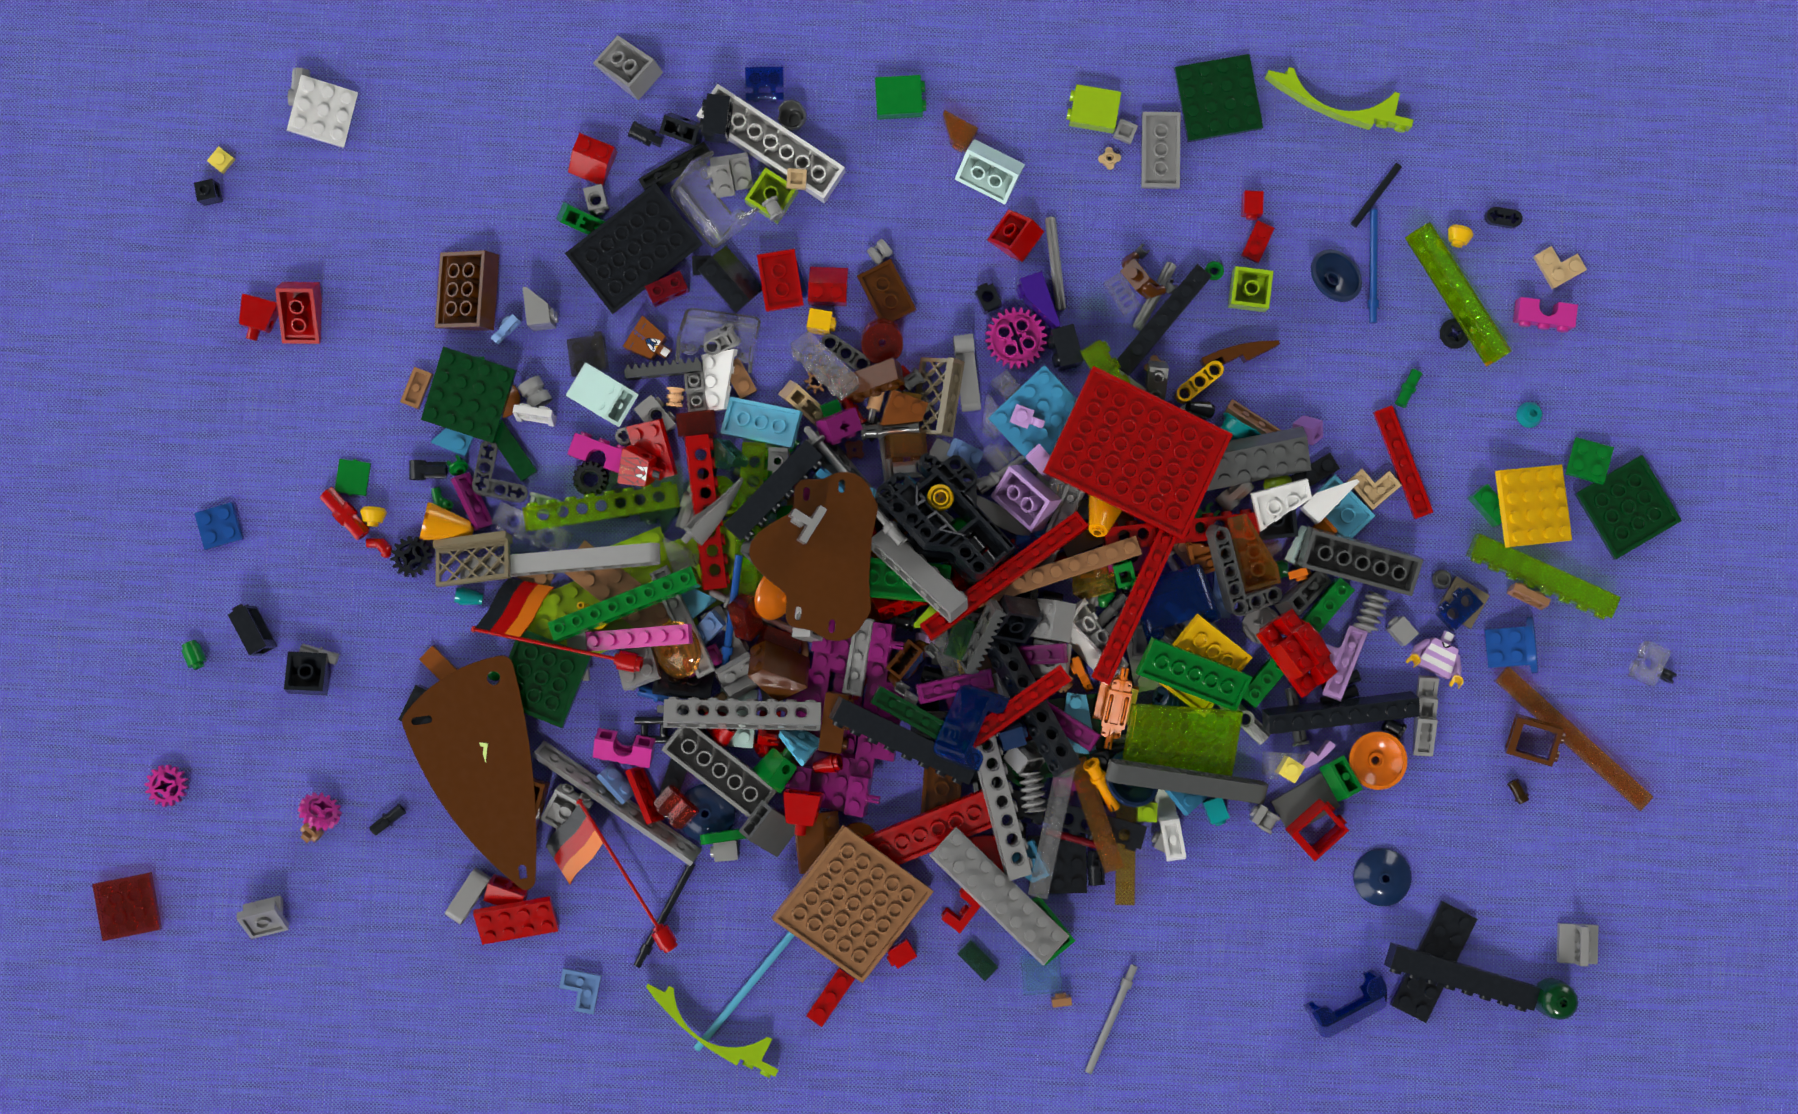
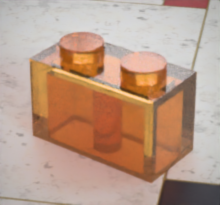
M926 433L889 434L884 436L885 460L892 459V463L903 462V459L910 458V461L920 460V457L927 453Z

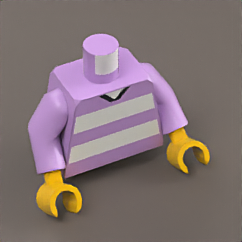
M1444 631L1440 640L1432 637L1414 645L1410 657L1405 661L1406 663L1413 661V668L1418 665L1444 679L1452 678L1449 682L1451 687L1455 682L1458 684L1459 689L1464 683L1461 677L1462 668L1460 655L1458 654L1459 650L1450 645L1455 635L1450 632Z

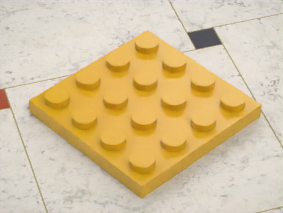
M1562 464L1495 471L1505 548L1572 540Z
M1199 614L1194 616L1172 644L1239 671H1242L1253 658ZM1161 684L1203 717L1214 706L1212 702Z

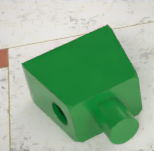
M787 747L782 753L772 748L753 768V771L766 784L781 793L797 769V766L791 761L793 755Z

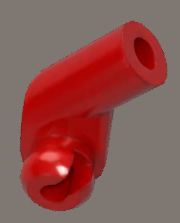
M366 539L367 548H377L383 558L391 556L392 548L385 539Z

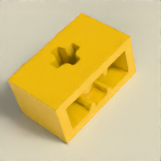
M810 308L806 326L808 333L825 336L835 332L837 321L831 311Z

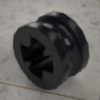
M1661 667V673L1657 674V677L1673 684V678L1677 677V674Z

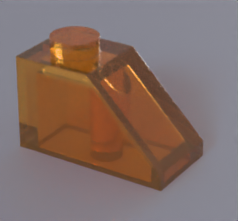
M944 110L943 121L952 148L959 152H962V150L966 152L977 135L978 128Z

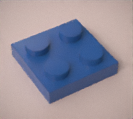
M230 502L194 513L204 550L243 540L234 503Z

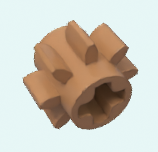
M818 370L813 375L808 372L809 380H804V383L809 384L806 390H814V395H816L818 390L824 392L823 385H828V382L823 381L826 375H818ZM814 378H815V380L820 379V381H819L820 385H819V386H817V385H813V386H812V384H813L812 379H814Z
M305 823L300 829L302 832L300 838L306 843L309 841L316 843L325 833L322 830L323 828L320 827L319 831H317L315 826L309 828L310 824Z

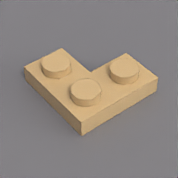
M1552 246L1533 256L1551 289L1587 270L1578 253L1561 262Z
M1363 468L1346 481L1349 482L1355 479L1359 481L1353 490L1370 510H1374L1402 486L1390 471L1374 482Z

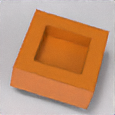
M1300 568L1288 572L1289 579H1296V582L1308 579L1307 575L1311 574V570L1308 568Z

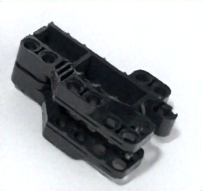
M925 453L920 457L918 471L924 478L920 479L916 484L906 474L899 472L878 487L875 500L876 503L880 501L885 509L879 506L878 508L889 521H892L890 519L891 515L897 520V527L903 534L905 531L910 534L911 537L905 535L908 538L906 542L912 545L914 551L922 554L926 558L927 563L948 562L970 586L975 585L1011 559L1016 552L1017 547L978 507L977 474L958 455H953L941 463L936 456ZM955 464L959 468L953 469L950 465ZM969 478L972 482L966 483L963 479ZM897 479L899 481L904 480L903 485L900 483H896ZM944 484L952 490L954 499L951 508L967 524L958 532L937 509L928 504L927 499L924 497L934 485ZM920 545L924 551L918 550L916 546Z

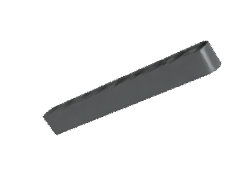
M1109 759L1105 775L1107 781L1118 784L1264 804L1269 786L1268 783L1255 779L1120 759Z

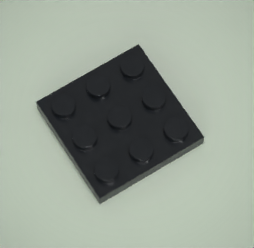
M1080 834V835H1079V836H1081V837H1085V838H1086V834ZM1028 835V841L1035 840L1051 873L1049 876L1034 883L1029 881V894L1087 893L1086 846L1049 835Z

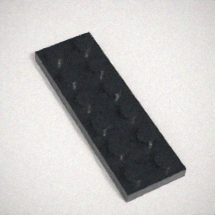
M1441 901L1417 950L1457 962L1478 919ZM1405 973L1390 1005L1427 1023L1444 988V984L1437 983V986L1425 982L1426 979L1420 977L1419 980L1407 977L1408 974Z

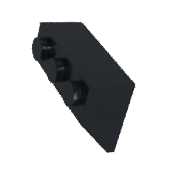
M724 246L697 270L735 314L762 291V286L727 246Z

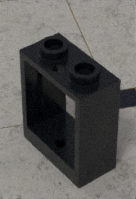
M243 604L232 608L233 612L227 614L249 655L261 656L278 647L256 606H249L248 604L243 606Z

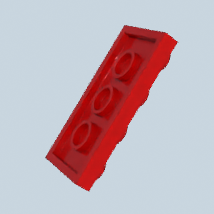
M550 896L474 909L473 911L482 945L559 931Z

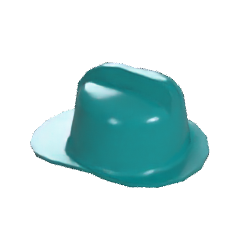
M1226 412L1223 413L1225 420L1221 428L1233 434L1231 440L1261 435L1257 430L1242 423L1233 415Z

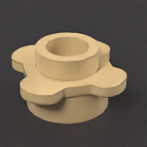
M1107 147L1104 154L1098 157L1099 163H1102L1108 170H1112L1116 162L1121 160L1120 154H1116L1111 147Z

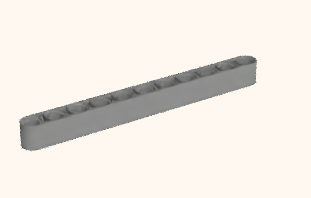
M642 543L510 555V577L660 564V544ZM490 556L485 564L491 568L498 559ZM473 558L466 566L473 570L479 561ZM500 563L494 572L496 574H503L504 565ZM482 565L475 574L479 577L484 576L488 569ZM466 568L460 572V579H465L470 573Z

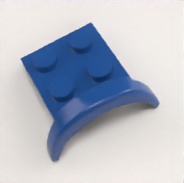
M1527 617L1526 626L1485 629L1488 668L1530 665L1531 672L1533 674L1538 673L1533 617Z

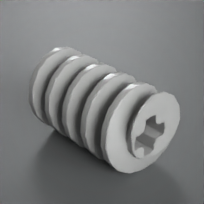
M1369 591L1372 595H1365L1369 602H1362L1366 609L1359 610L1363 616L1356 617L1360 623H1354L1353 626L1372 634L1371 631H1378L1374 624H1381L1377 617H1384L1380 609L1387 610L1383 602L1389 603L1390 600L1378 593Z
M1040 772L1019 774L1020 777L1025 778V780L1019 782V784L1025 785V788L1020 789V792L1026 793L1025 796L1020 797L1021 800L1026 801L1025 804L1021 805L1022 808L1027 809L1025 813L1046 810V807L1040 806L1046 802L1045 799L1040 798V796L1045 795L1044 791L1039 790L1044 787V784L1039 782L1044 779V776L1038 774Z

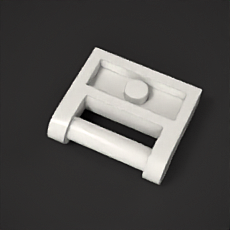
M524 403L514 405L513 414L518 422L525 420L545 423L552 427L556 425L557 416L548 407L540 406L539 408H534Z

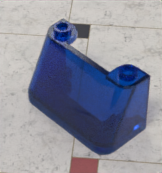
M1195 564L1159 577L1139 620L1147 644H1149L1151 637L1161 640L1164 637V628L1191 620L1196 614H1199L1209 623L1222 619L1203 567Z
M972 685L961 686L956 693L935 741V754L964 769L979 771L983 762V755L973 745L988 711L996 714L1002 713L1010 699L1001 694Z
M1372 969L1363 973L1365 977L1364 983L1359 986L1363 996L1335 1011L1326 1005L1317 1006L1313 1001L1303 1005L1317 1032L1323 1037H1332L1384 1009L1388 1003L1386 983L1380 974Z

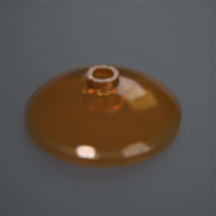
M674 620L666 622L662 626L681 625L685 623ZM693 630L692 644L654 646V653L658 664L663 671L674 678L688 677L699 666L701 648Z

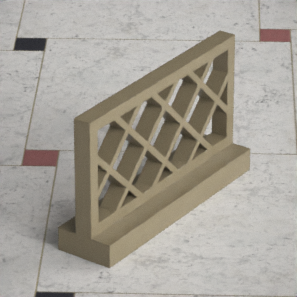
M950 357L947 359L920 358L918 371L925 382L929 383L930 387L924 392L922 387L925 382H920L916 385L915 393L922 395L921 400L924 399L928 403L925 413L929 409L933 413V416L928 421L925 416L923 417L924 425L919 428L920 434L953 437L964 361ZM926 362H930L933 366L928 373L925 371ZM944 363H947L946 371L942 374L939 368ZM937 372L939 378L933 383L930 377ZM943 382V389L939 393L936 387ZM934 391L936 397L930 402L927 396ZM940 401V408L936 412L933 406ZM937 420L936 430H933L930 424Z
M497 531L433 540V548L436 549L435 586L439 588L510 578V544L513 543V536L507 531ZM500 546H504V553L500 557L494 554L495 550ZM480 549H486L488 553L480 560L476 554ZM463 551H468L470 555L464 562L457 558ZM449 553L452 557L444 565L442 563V554ZM493 555L498 560L489 568L485 562ZM474 557L479 563L471 570L466 565ZM457 560L461 565L453 573L449 567ZM502 563L504 565V573L496 574L494 570ZM483 565L488 571L484 576L479 577L475 573ZM466 568L470 573L465 579H460L458 577L459 573ZM448 570L452 574L447 581H442L443 573Z

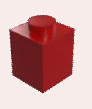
M1245 190L1243 192L1241 217H1246V220H1258L1263 215L1264 191Z
M906 938L887 951L888 956H886L892 967L895 965L899 969L915 959L917 953Z

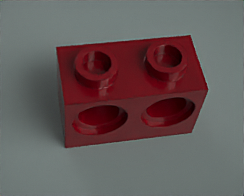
M680 271L645 286L655 307L690 292Z

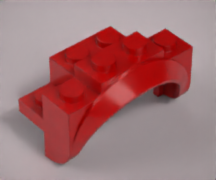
M1293 609L1272 619L1259 629L1260 632L1256 634L1301 698L1307 696L1318 685L1327 682L1338 672L1330 661L1331 652L1327 648L1322 636L1309 622L1300 619Z

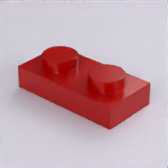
M1257 220L1241 256L1259 263L1275 228Z

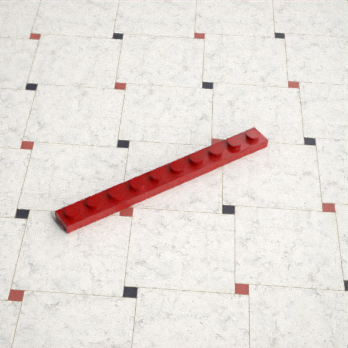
M1077 511L966 590L964 593L968 598V609L953 622L949 623L937 611L923 621L920 627L929 639L933 641L1088 529L1089 525Z
M1161 529L1158 530L1091 675L1092 678L1110 685L1177 537Z

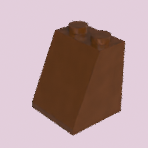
M765 640L750 649L748 677L771 698L779 702L808 688L810 658Z

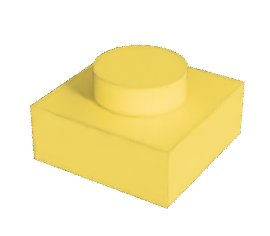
M219 146L207 160L222 174L235 161L232 156Z

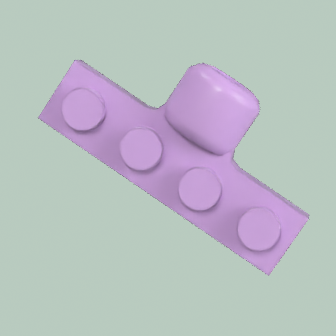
M1349 625L1340 647L1336 648L1326 644L1331 652L1330 661L1338 672L1327 681L1322 695L1341 702L1366 640L1367 631Z

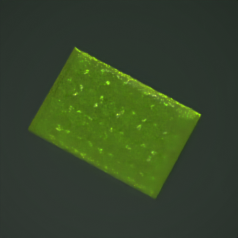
M1131 703L1122 760L1232 776L1243 712L1228 709Z

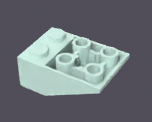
M586 362L566 393V396L618 427L622 424L639 395Z

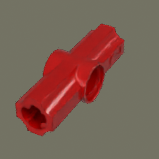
M334 487L326 489L319 498L332 511V516L339 524L345 526L356 540L359 541L369 533L370 528L357 515V510L348 501H345Z

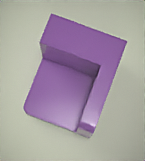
M1303 415L1292 423L1293 428L1303 426L1309 445H1314L1323 438V420Z

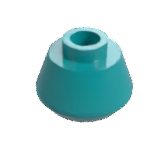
M1525 402L1517 409L1516 417L1522 426L1533 428L1539 425L1543 413L1540 406L1536 403Z

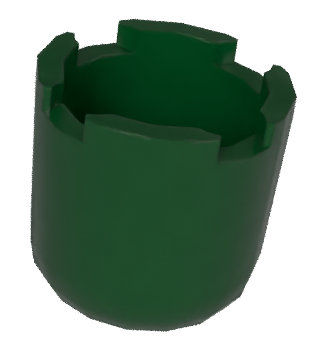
M1544 978L1537 983V987L1541 990L1536 1003V1010L1545 1016L1557 1020L1567 1019L1576 1012L1578 996L1569 985L1555 978Z

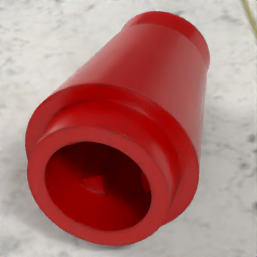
M831 754L817 762H813V770L816 774L838 773L839 770L843 769V761L840 755Z

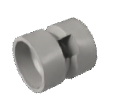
M539 375L529 378L518 386L522 396L527 397L526 403L531 405V407L539 408L553 400L548 390L543 389L545 385Z

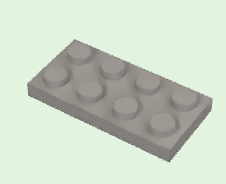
M1142 112L1141 189L1180 188L1181 112Z

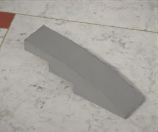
M1418 675L1416 696L1419 697L1420 716L1414 717L1413 755L1433 757L1438 722L1436 718L1439 700L1437 698L1438 676Z

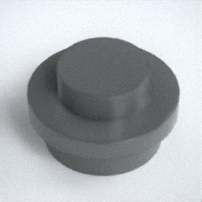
M1445 570L1436 571L1432 576V583L1438 589H1446L1452 582L1450 573Z

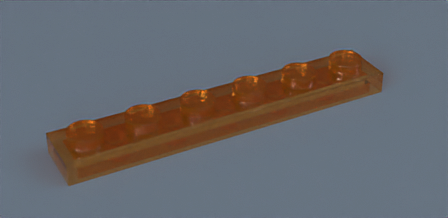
M1085 756L1079 758L1081 764L1072 769L1070 774L1106 874L1124 868V864L1096 785L1091 783L1090 775L1083 768V764L1087 761Z

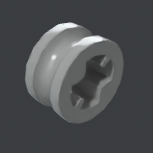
M627 428L618 429L615 434L616 441L621 445H629L630 439H626L623 442L619 438L620 434L623 435L622 432L624 431L628 435Z

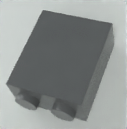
M761 800L739 830L750 842L776 857L780 855L795 833L794 824L786 823L785 813L764 800Z

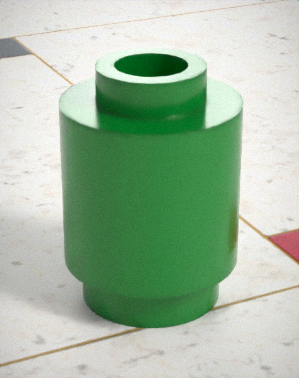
M196 640L186 642L181 646L183 649L181 652L188 668L197 670L205 666L204 663L207 659L201 645Z

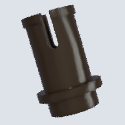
M1518 778L1507 783L1516 798L1515 802L1522 804L1529 800V794L1525 793Z

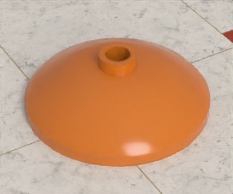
M763 576L755 593V609L762 618L775 620L786 614L787 598L780 588Z
M1378 731L1370 732L1361 736L1353 744L1349 753V765L1361 785L1374 790H1383L1394 786L1402 779L1407 769V754L1402 743L1393 735ZM1376 756L1378 762L1374 764L1372 758Z

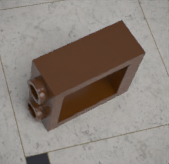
M1516 713L1504 750L1506 754L1552 767L1553 763L1558 761L1560 754L1558 748L1560 744H1563L1566 733H1564L1562 726ZM1524 724L1555 733L1548 758L1516 749Z

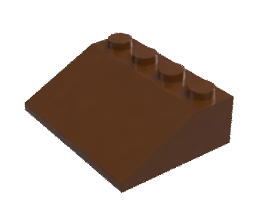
M486 250L440 252L435 328L475 331L494 330L500 255Z

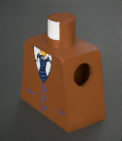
M643 316L623 345L627 351L652 361L657 355L667 359L672 352V349L664 345L667 337Z

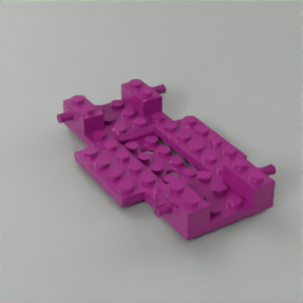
M833 619L829 621L830 633L835 631V621ZM875 621L873 622L865 677L868 679L863 708L900 725V719L871 704L870 701L879 685L901 698H905V696L894 690L895 687L888 682L889 671L886 669L887 665L891 662L893 649L904 650L902 646L905 645V642L894 641L897 624ZM825 638L822 641H812L811 651H814L812 668H809L808 688L788 697V700L794 699L797 702H805L806 700L821 702V725L825 695L829 691L832 672L835 673L833 692L842 693L851 638L841 641H832ZM863 694L859 696L858 700H854V704L862 706ZM798 711L796 713V715L800 718L806 716V714L802 711ZM821 727L820 731L806 730L820 739ZM848 730L849 746L847 750L845 749V752L839 754L820 751L817 748L804 766H801L797 761V769L785 787L822 792L824 796L821 808L843 811L845 815L863 818L867 815L869 802L880 804L881 796L870 795L875 760L880 759L894 762L896 750L892 753L884 749V744L878 742L875 745L867 741V736L861 734L858 737L855 754L857 736ZM831 754L841 756L843 769L839 770L838 773L816 774L814 772L813 762H817Z

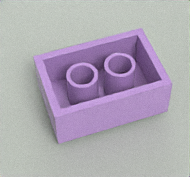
M1022 464L1009 466L991 495L996 502L1030 532L1043 530L1062 501L1058 495Z

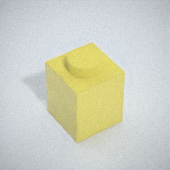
M1284 756L1275 773L1292 783H1296L1305 766L1289 756Z

